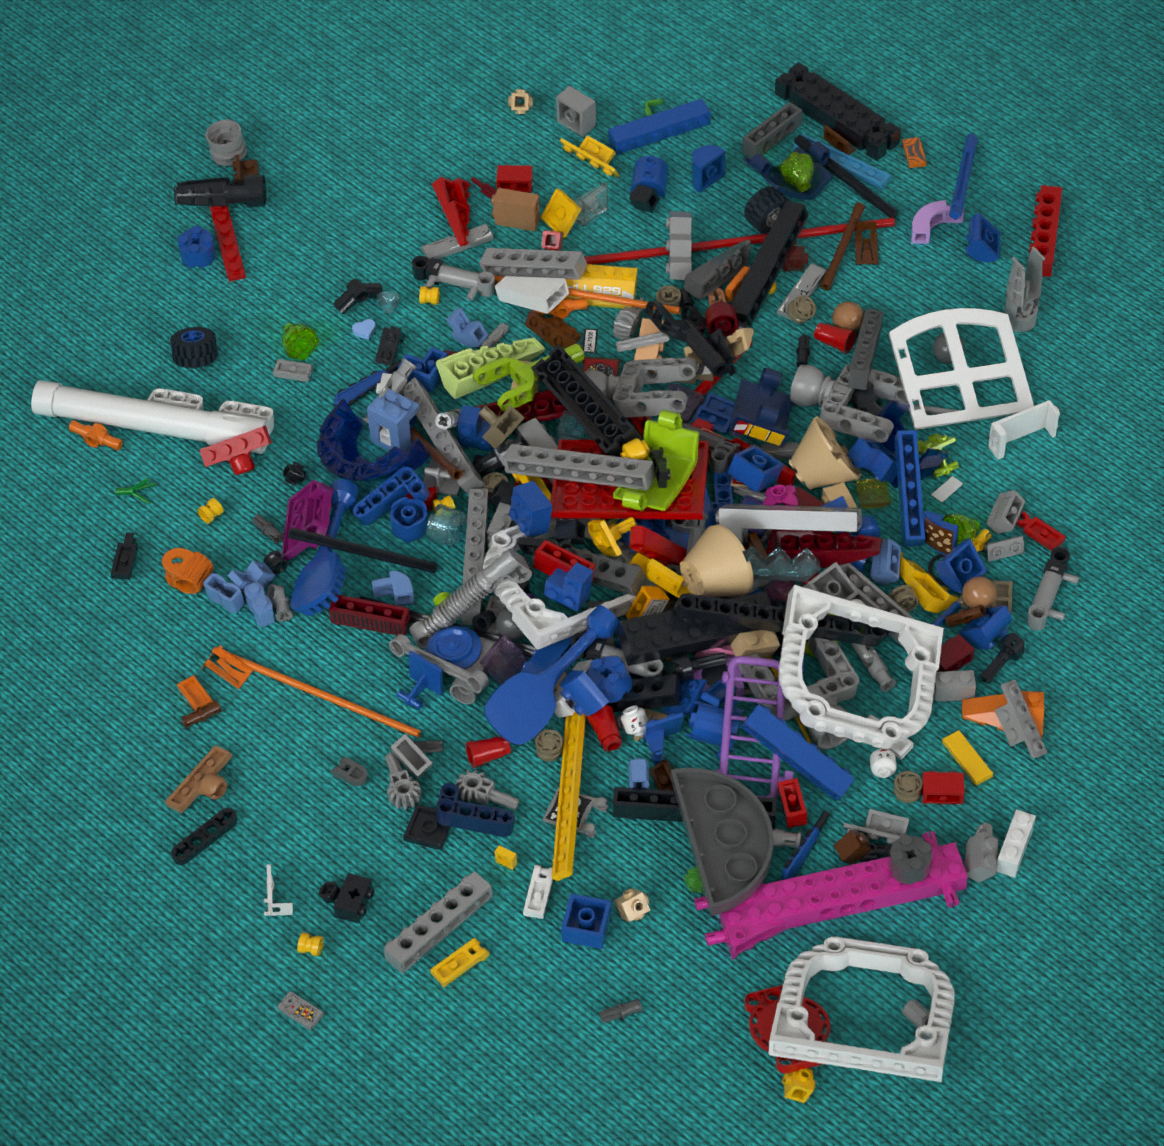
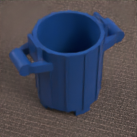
M733 700V716H741V713L744 712L742 709L735 708L738 700ZM694 701V704L698 705L697 712L693 711L690 716L688 725L693 729L691 735L686 734V737L720 746L716 756L720 760L724 707H716L709 703ZM731 720L730 735L736 736L740 720ZM730 739L729 751L734 752L733 745L735 739Z

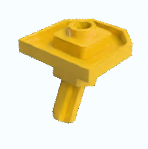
M633 517L607 526L605 520H592L588 523V532L596 547L605 556H619L622 552L616 540L620 539L622 534L630 531L631 527L637 526Z

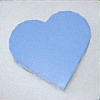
M371 319L357 322L352 326L355 336L367 340L371 338L376 329L375 322Z

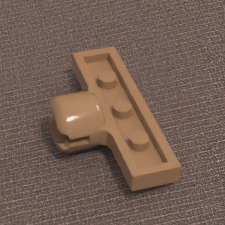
M215 745L165 801L166 805L183 813L199 795H205L214 800L223 797L227 790V782L225 778L217 774L232 758L231 753Z

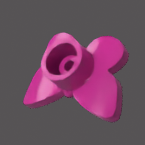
M776 485L768 488L765 491L766 498L763 505L784 504L786 506H799L795 496V487L791 485Z

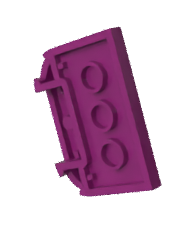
M313 480L288 499L281 558L288 562L309 546L315 549L319 546L289 538L290 528L328 536L326 532L330 523L329 514L332 507L333 488Z

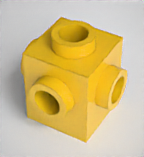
M800 1069L796 1072L784 1074L782 1083L785 1085V1098L805 1103L815 1088L813 1070Z

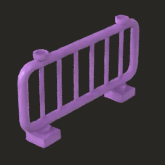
M737 656L729 662L727 671H723L722 683H726L720 769H715V772L738 780L771 783L769 795L756 797L776 798L778 794L777 782L793 779L792 771H785L782 776H779L781 758L774 753L773 760L729 755L730 739L759 742L753 737L730 735L731 720L745 721L747 718L732 715L733 700L777 705L776 718L784 719L785 696L779 684V678L778 681L735 677L736 666L738 664L773 667L779 671L780 661ZM734 681L778 685L777 701L733 696ZM728 759L772 763L771 779L727 774Z

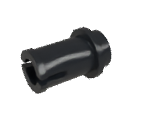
M684 287L681 288L680 306L682 308L685 305L694 306L691 294L685 291Z

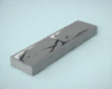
M487 224L469 230L467 235L469 244L466 246H460L455 235L422 246V252L429 261L432 258L440 259L494 240L493 234Z
M811 263L778 308L777 314L790 319L787 314L788 304L800 295L810 297L823 280L827 270Z

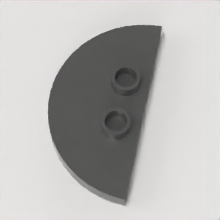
M699 768L672 769L671 782L710 916L726 912L747 900L759 888L768 873L773 852V830L768 813L760 800L746 786L727 775Z

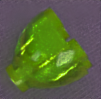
M792 152L778 168L788 184L796 187L799 191H805L811 186L810 182L814 174L813 159L810 155Z
M288 323L283 327L282 345L284 351L291 358L305 360L319 344L317 333L305 324Z
M952 513L943 517V521L959 526L957 546L965 539L973 541L976 533L979 531L978 521L967 515Z

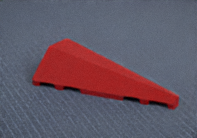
M439 177L432 183L433 189L459 245L466 246L469 244V241H467V235L469 234L467 224L469 223L470 205L467 203V199L470 197L468 192L470 183L460 178L451 181L444 177Z

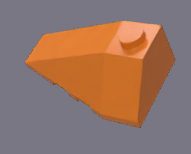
M1021 691L1042 738L1044 692ZM1004 694L962 699V718L982 725L989 724L1003 731L995 709L1008 704Z

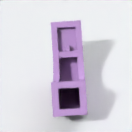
M946 200L932 202L922 207L913 218L911 244H929L930 229L937 224L963 223L964 206L961 217L956 221L949 216L951 206H946Z

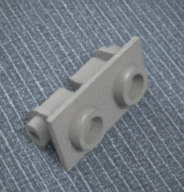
M1013 536V538L993 543L987 542L983 550L987 553L988 562L1024 553L1023 536Z

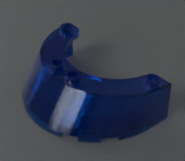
M342 399L326 417L320 428V438L317 440V452L321 463L331 474L346 480L386 481L403 467H410L414 471L430 457L420 439L416 438L406 451L394 446L388 453L376 459L375 463H370L363 459L357 448L358 436L363 427V421L353 413L345 399Z

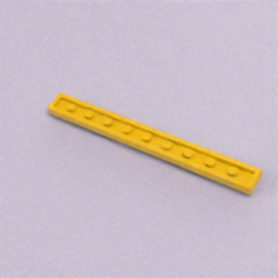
M576 712L573 715L566 716L552 866V878L555 881L562 880L573 874L586 718L584 714L579 716Z

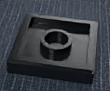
M416 804L403 840L442 851L451 827L441 825L436 821V809Z

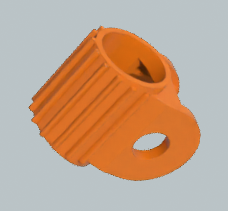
M184 548L171 549L162 558L167 583L187 594L199 593L204 585L203 582L214 569L211 561L203 554ZM175 558L183 559L182 562L172 563Z

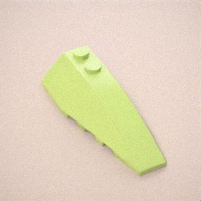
M535 338L513 341V344L509 345L500 343L497 344V347L492 348L482 346L480 350L465 349L437 360L436 365L444 388L454 399H457L502 379L500 378L486 385L478 384L473 379V373L479 367L503 357L530 362L543 353L545 348ZM501 366L498 367L495 370V372L499 371L501 369ZM485 373L482 374L479 377V379L483 378L485 376Z

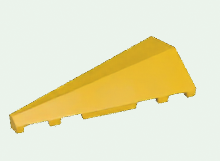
M901 552L899 574L905 583L913 588L914 594L924 610L938 614L948 609L957 601L958 596L949 594L947 587L941 586L933 576L914 561L906 560L903 557L904 553Z

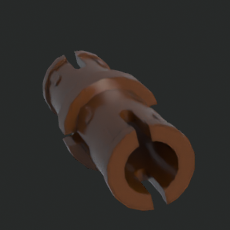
M978 605L970 609H961L958 613L946 616V623L949 628L962 623L968 624L971 620L985 617V608L983 605Z
M216 700L204 707H197L195 711L182 716L181 719L187 729L196 723L207 721V718L222 712Z

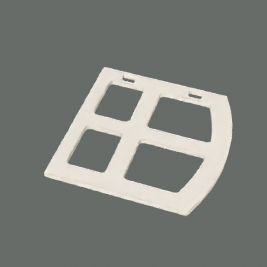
M948 309L916 317L889 332L915 430L1013 415L1034 406L1008 314L984 309ZM972 324L996 328L1006 363L969 368L956 325ZM941 327L945 335L954 370L921 376L915 375L906 341L925 331ZM904 349L906 358L901 359L899 350ZM1004 377L1011 378L1017 402L988 407H980L978 405L973 382ZM952 385L959 387L965 410L936 415H927L925 413L920 390ZM912 401H918L920 409L915 410Z

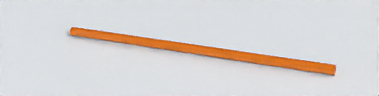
M494 275L495 282L499 283L504 277ZM568 288L570 293L568 295L644 309H646L648 303L641 300ZM662 304L669 313L680 314V307Z
M228 652L253 671L418 738L421 734V730Z

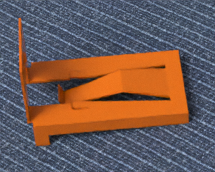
M219 645L213 653L220 657L216 663L223 667V669L209 660L211 656L204 663L203 667H208L234 687L240 689L253 670ZM227 663H229V664H231L232 666L236 667L237 669L243 671L244 673H242V672H240V671H238V670L233 669V668H232L230 665H228Z

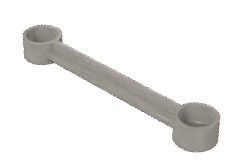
M403 634L397 635L389 642V647L396 656L409 655L410 651L420 654L429 662L439 665L443 672L465 681L469 689L475 693H480L489 685L488 677L484 672L475 670L471 673L411 645L410 640Z

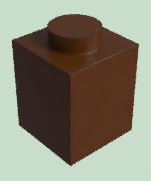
M850 830L834 844L842 861L850 864H855L871 850L868 845V838L863 833Z

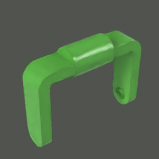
M662 99L645 102L644 111L646 117L653 115L650 106L661 105L663 103Z

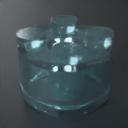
M443 504L437 505L435 508L437 510L436 514H431L426 530V534L430 535L428 540L452 547L456 542L460 543L463 538V532L461 531L467 521V515Z

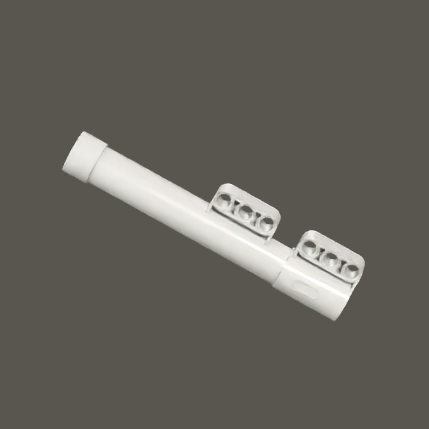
M39 380L34 387L31 400L34 414L49 417L59 416L206 442L208 445L219 443L265 425L270 436L274 428L273 409L269 407L226 401L218 411H205L203 398L200 395L161 388L153 390L148 400H142ZM267 445L254 449L251 452L263 454Z

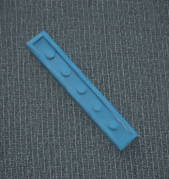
M802 134L812 144L818 142V140ZM820 142L830 150V158L854 177L881 190L890 181V174ZM794 143V149H796L797 147H799L798 145H796V144Z

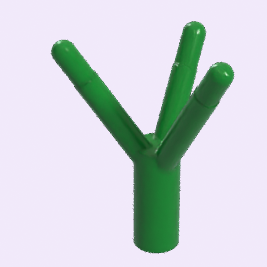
M146 478L133 487L116 488V495H133L146 504H150L149 500L135 491L155 486V482L146 484L150 481V478Z

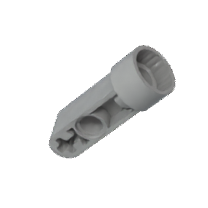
M480 637L482 645L481 654L478 660L465 670L471 673L475 670H480L487 674L498 653L499 643ZM455 678L450 688L452 697L464 704H472L479 694L471 691L466 682Z

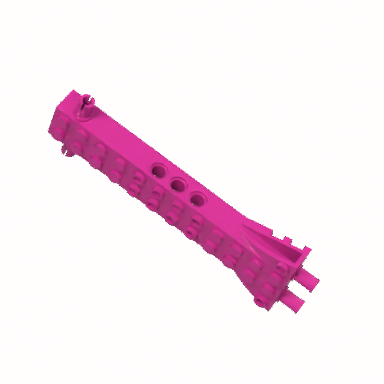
M930 831L931 836L926 832L922 838L931 845V867L929 875L921 882L918 881L908 885L894 879L889 869L890 857L772 883H762L743 903L731 910L718 914L722 930L705 933V940L707 946L725 942L733 960L737 958V954L746 949L748 951L753 949L754 945L763 940L765 942L782 931L794 927L938 895H944L947 907L951 908V903H953L954 907L960 903L956 892L966 890L968 876L956 843L939 846L935 832ZM705 896L694 898L697 911L708 908Z

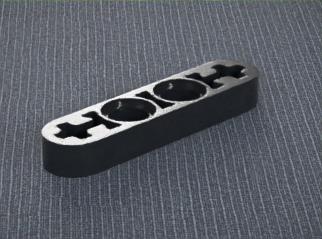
M232 808L222 809L174 846L171 851L174 863L177 865L188 863L237 824L235 810ZM210 827L218 829L214 834L207 833V830ZM195 839L202 840V843L198 846L191 845V842Z

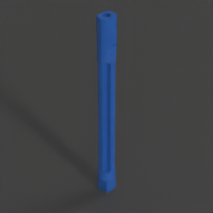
M972 133L966 136L949 216L955 221L962 215L978 138Z

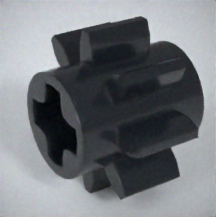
M295 461L292 465L287 464L283 471V476L286 477L285 481L293 486H296L297 483L301 484L306 477V471L303 470L304 466Z

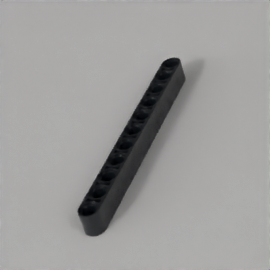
M684 593L679 597L674 607V612L678 617L782 633L784 622L779 619L784 621L786 608ZM826 614L823 619L818 621V625L821 627L817 626L811 637L878 646L885 638L887 630L872 627L862 622H854L841 616Z

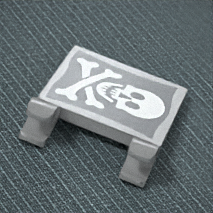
M559 788L544 815L543 822L556 825ZM579 794L576 831L593 838L596 834V830H594L595 825L585 823L592 807L606 812L608 808L607 799Z

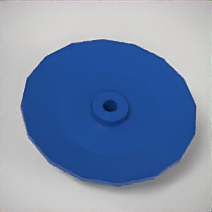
M462 626L443 628L429 639L426 646V652L462 669L472 666L478 660L482 651L481 639L476 632Z

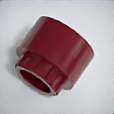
M715 302L707 309L705 320L710 335L721 328L724 330L726 337L733 335L738 329L737 315L732 305L725 302Z

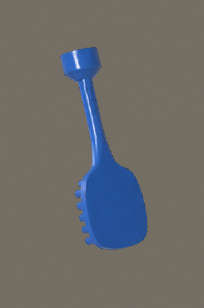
M344 479L335 480L330 485L334 489L331 498L333 510L326 533L328 537L336 538L344 511L352 510L359 496L358 487L351 481ZM320 546L316 556L300 572L291 597V608L294 611L301 612L305 616L309 614L313 616L316 611L318 613L322 612L323 608L321 605L326 609L330 607L331 604L326 599L327 597L334 603L338 601L336 595L341 593L339 588L343 586L341 581L345 579L346 576L344 574L347 572V569L341 563L340 556L333 552L334 549Z
M598 605L587 616L588 630L556 663L539 674L529 672L516 674L499 686L490 696L484 707V715L491 727L503 739L514 745L524 744L535 737L548 723L555 711L556 699L554 688L563 673L596 638L610 639L616 633L620 623L617 617L606 607Z

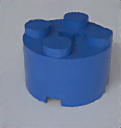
M193 226L178 237L180 257L183 264L190 268H194V266L203 268L214 261L215 246L213 236L209 231L202 229L200 226Z
M404 497L392 504L390 523L393 534L404 542L411 543L428 532V512L423 501L418 498L408 499V497Z
M607 656L601 659H594L591 662L588 676L609 700V703L619 701L623 698L622 695L626 692L629 693L633 681L620 657Z

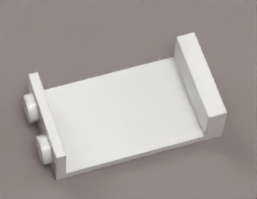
M1048 400L991 423L989 449L996 459L999 460L1004 458L1007 442L1042 428H1046L1052 438L1056 437L1060 416L1059 409Z

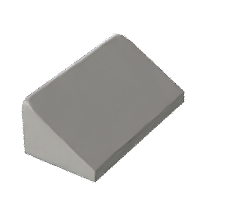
M798 442L785 443L782 448L772 444H764L760 447L777 460L792 458L799 445Z

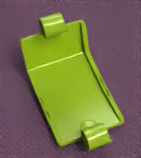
M663 409L659 414L658 422L652 420L645 422L644 441L648 448L652 447L653 450H659V447H663L664 449L663 457H666L667 468L670 469V480H667V488H659L656 477L648 490L618 487L613 493V498L622 500L624 507L643 511L646 507L665 511L689 479L697 464L699 432L682 428L683 419H681L680 413ZM648 454L647 461H652Z

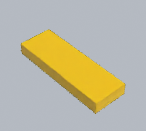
M959 730L942 739L943 745L976 786L993 777V772Z

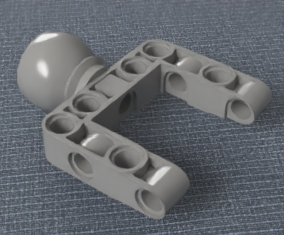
M689 357L633 360L625 363L620 377H615L613 374H610L608 377L605 373L597 370L585 371V374L625 418L659 416L663 409L682 413L686 408L688 397L682 391L657 390L641 392L643 384L692 380L696 375L698 363L695 359ZM686 367H689V368H691L692 370L689 371V370H686L685 368H686Z
M851 364L843 368L836 381L832 380L830 376L825 377L823 372L815 366H799L791 387V402L799 406H813L818 403L821 406L820 418L832 430L881 443L888 440L894 428L890 420L847 407L848 402H851L853 394L857 390L848 387ZM871 369L867 384L868 390L879 398L907 402L900 377Z
M810 637L808 639L809 647L828 678L807 686V689L810 693L824 698L830 708L847 712L837 703L851 699L856 695L859 678L836 641ZM756 653L748 655V657L760 658ZM738 664L744 678L775 681L768 667ZM747 682L756 699L777 701V685ZM785 698L784 721L800 716V713L792 708V703L787 698ZM759 703L761 706L769 708L772 712L771 714L776 717L777 705ZM808 727L812 741L821 749L834 748L848 739L846 737H837L828 732L816 731L814 728Z

